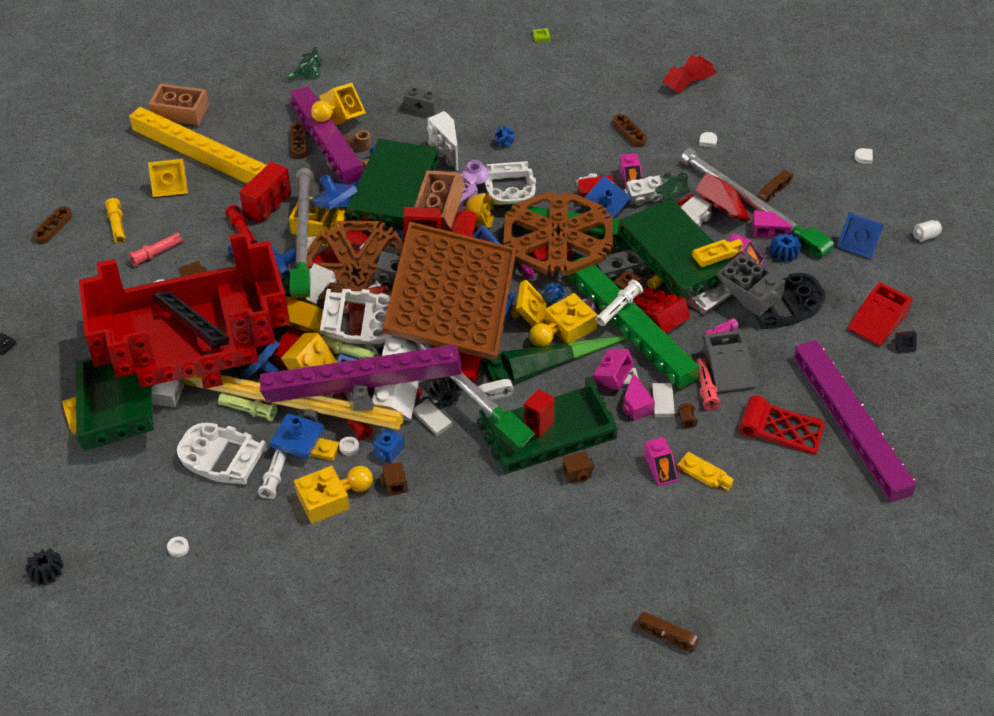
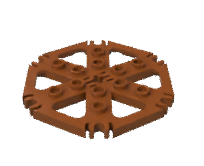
M551 191L516 203L515 206H512V213L507 211V215L505 214L503 245L517 248L514 261L545 275H548L550 270L551 276H554L555 271L561 272V276H563L566 270V276L603 262L606 260L607 253L611 254L613 249L612 217L610 213L605 215L606 208L603 205L569 191L568 196H566L565 191H563L562 195H557L556 191H553V196H551ZM548 201L550 203V219L527 208L539 202ZM572 201L591 209L586 213L568 219V204ZM512 224H517L533 232L515 238L511 235ZM605 226L604 239L599 240L584 234V232ZM549 246V256L546 261H539L526 255ZM567 246L589 256L575 262H570L567 260Z
M338 221V224L341 226L338 228V225L334 222V230L329 231L327 227H324L325 235L321 229L307 249V269L310 268L311 270L314 264L312 259L323 244H328L339 263L315 264L334 272L337 280L336 283L345 284L346 288L351 289V291H361V289H366L375 283L376 279H374L378 264L376 261L388 245H394L399 254L401 255L403 242L396 230L393 233L392 227L388 231H383L385 223H380V221ZM349 231H369L371 235L358 254H356L346 234ZM353 267L359 272L361 280L356 275H353Z

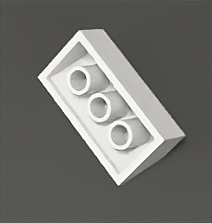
M386 336L382 356L417 351L419 349L406 339ZM419 381L375 387L372 399L374 402L373 406L403 412V420L411 421Z

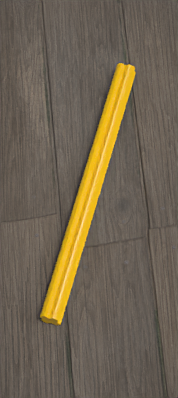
M200 375L182 379L185 380L184 385L203 388ZM221 375L223 385L208 388V390L266 402L260 392V382ZM322 395L272 402L274 404L302 410L308 409L321 414L397 430L403 424L404 418L402 417L403 412L373 406V410L353 411L349 401Z

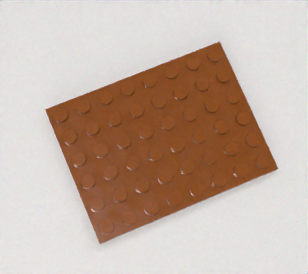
M409 221L382 333L437 347L456 345L458 352L496 361L517 248Z

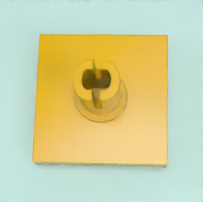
M183 159L148 162L153 197L188 193Z
M527 280L520 282L517 304L510 311L512 317L516 319L522 316L532 327L538 323H545L546 301Z

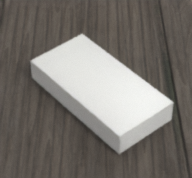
M652 383L653 400L655 401L654 417H674L672 383Z
M428 399L413 409V414L436 436L452 427V422Z

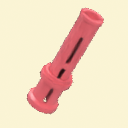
M175 233L151 246L144 245L142 249L134 253L132 251L129 252V259L137 267L146 260H152L154 255L183 243L182 238L179 237V233Z
M703 358L698 359L695 363L700 366L698 378L701 384L700 395L704 400L703 407L707 411L716 410L721 405L716 395L717 388L712 384L707 360Z

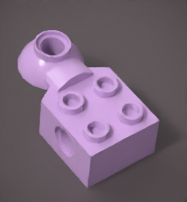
M478 160L468 162L460 174L465 183V188L457 212L463 211L468 199L478 194L476 185L487 181L489 178L488 169Z

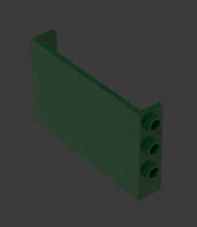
M378 139L357 184L356 189L358 192L352 195L346 208L348 221H380V223H385L386 228L392 227L393 229L403 230L404 207H415L426 171H435L438 165V148Z
M673 199L620 219L618 234L676 296L684 297L687 300L724 284L717 277V273L732 260L728 258L701 268L692 256V252L695 249L715 242Z
M91 357L76 361V437L84 451L154 430L152 387L146 386L141 388L137 373L116 377L112 363L94 367Z
M589 376L585 377V388L553 397L555 398L554 424L540 438L533 435L521 449L495 425L497 421L492 416L487 418L483 409L479 410L478 427L480 430H484L486 444H491L492 456L494 460L498 459L505 475L617 439L618 427L614 422V416L611 411L607 410L604 398L600 397L597 385L592 383ZM524 407L511 410L524 423Z

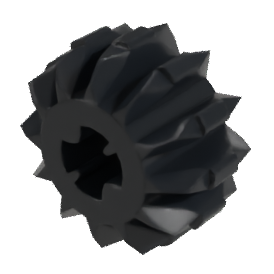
M450 377L437 378L436 381H431V385L428 386L429 398L437 407L441 405L446 407L448 404L452 405L454 401H459L458 397L462 395L461 388Z
M43 548L39 553L33 552V557L27 558L28 564L25 565L29 579L35 581L38 585L43 581L48 585L50 579L56 581L55 575H62L61 569L64 568L60 554L54 552L51 548L46 552Z

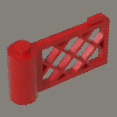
M754 395L748 399L739 426V432L744 436L752 438L758 436L816 455L826 423L814 416L807 417L768 404L767 400L762 396ZM769 413H776L780 418L773 420ZM788 420H797L799 425L792 426ZM784 422L787 429L780 431L776 424ZM813 425L820 428L819 431L811 433L808 426ZM772 426L776 433H767L764 431V428ZM803 428L807 435L799 437L796 430ZM791 433L795 439L788 440L784 435ZM811 439L815 444L814 448L806 446L803 441Z

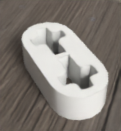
M509 379L486 383L478 387L491 400L510 396L514 392L513 385Z

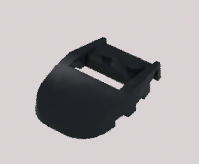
M806 273L788 274L787 278H782L785 280L782 298L793 315L784 317V315L779 316L774 307L771 306L760 317L754 314L760 323V328L789 326L817 313L825 300V291L818 280Z

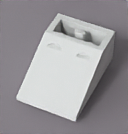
M443 111L428 118V144L430 147L438 148L439 156L443 157L447 164L457 171L459 170L458 147L454 120Z

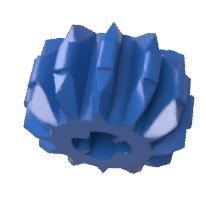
M785 232L782 235L778 233L771 240L769 249L772 257H777L778 261L781 258L784 262L787 259L793 261L799 255L801 243L798 241V237H793V234L787 235Z

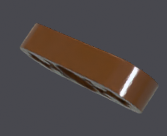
M616 114L613 117V126L633 146L643 147L646 145L647 136L626 115Z
M296 122L290 126L292 156L296 159H303L307 156L306 129L303 123Z
M783 170L760 190L757 197L768 203L776 196L777 192H781L791 183L793 174Z
M66 206L56 209L34 231L33 237L37 244L48 243L71 220V209ZM52 224H57L55 227H49Z
M642 612L636 621L638 629L659 639L669 640L668 643L688 652H694L699 643V639L694 633L650 613Z

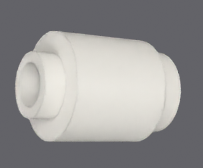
M930 220L915 225L913 235L920 242L926 241L941 234L942 227L937 220Z

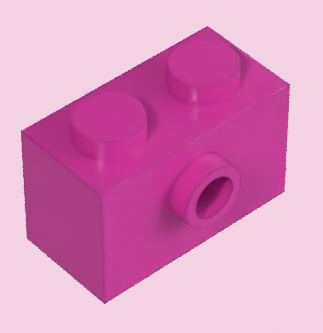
M607 350L593 374L594 380L600 389H621L635 364L629 350Z

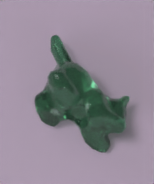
M314 47L312 52L302 54L304 58L300 60L298 68L287 77L288 80L294 79L299 75L304 78H319V67L322 66L323 60L319 57L318 48Z
M681 172L674 176L673 173H666L663 175L665 183L655 189L656 194H662L664 202L670 199L676 202V195L678 193L691 191L688 187V174Z

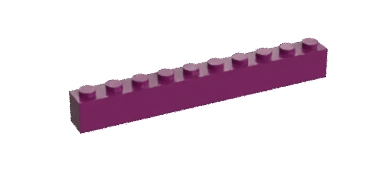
M306 86L290 91L291 98L289 100L292 108L294 107L301 122L305 124L306 130H309L312 139H315L317 147L320 146L321 153L325 154L327 162L331 164L332 170L336 171L338 179L348 185L358 182L363 174L362 164L331 118L326 122H318L312 117L311 108L319 100L310 87Z
M817 340L796 345L793 358L889 501L892 503L913 496L916 487L914 477L910 476L905 469L904 463L896 456L893 447L887 443L882 431L874 424L873 418L867 414L862 402L858 401L853 389L845 382L844 376L838 372L833 360L829 359L824 347L820 346Z
M450 345L260 374V392L266 403L353 391L354 385H366L367 388L461 375V358L457 346Z

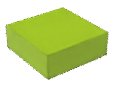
M548 28L532 30L535 43L551 41Z

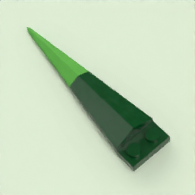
M616 336L503 351L497 356L496 361L483 358V365L491 382L509 379L514 386L571 360L628 340L629 337Z

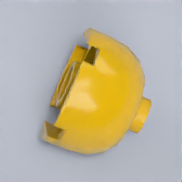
M485 193L473 195L468 199L463 211H471L477 214L475 228H479L480 225L487 228L492 227L494 215H491V210L494 209L492 199L489 194Z

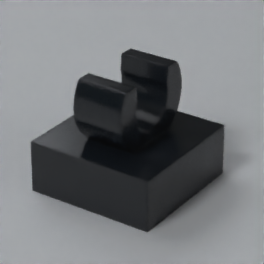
M914 330L895 332L896 352L916 351L917 333Z
M1 333L0 354L4 356L17 343L15 339Z

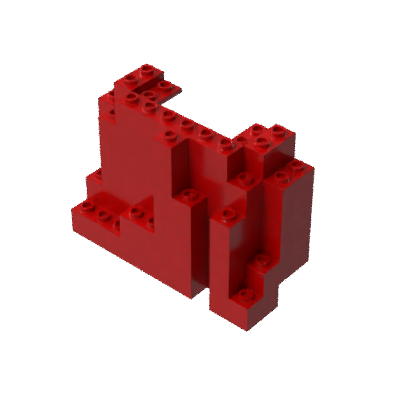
M248 232L229 235L235 266L125 289L123 288L116 259L97 262L98 276L79 280L84 333L94 367L112 363L116 377L137 373L141 388L200 375L203 388L208 389L223 385L220 370L259 362L256 348L275 343L272 328L291 324L286 296L270 240L251 244ZM172 292L229 337V345L219 348L211 347L212 352L200 354L199 343L204 341L153 301V293Z

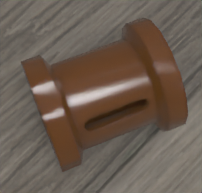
M683 403L677 407V412L681 417L680 425L682 428H694L697 426L698 421L694 416L695 408L691 403Z

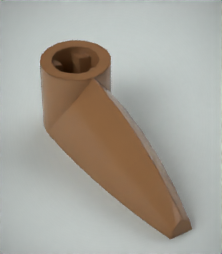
M366 130L358 131L356 134L342 135L353 151L366 152L371 148V136Z

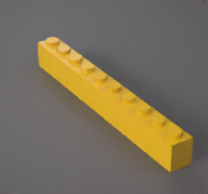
M139 107L129 115L132 130L247 184L267 166L142 107Z

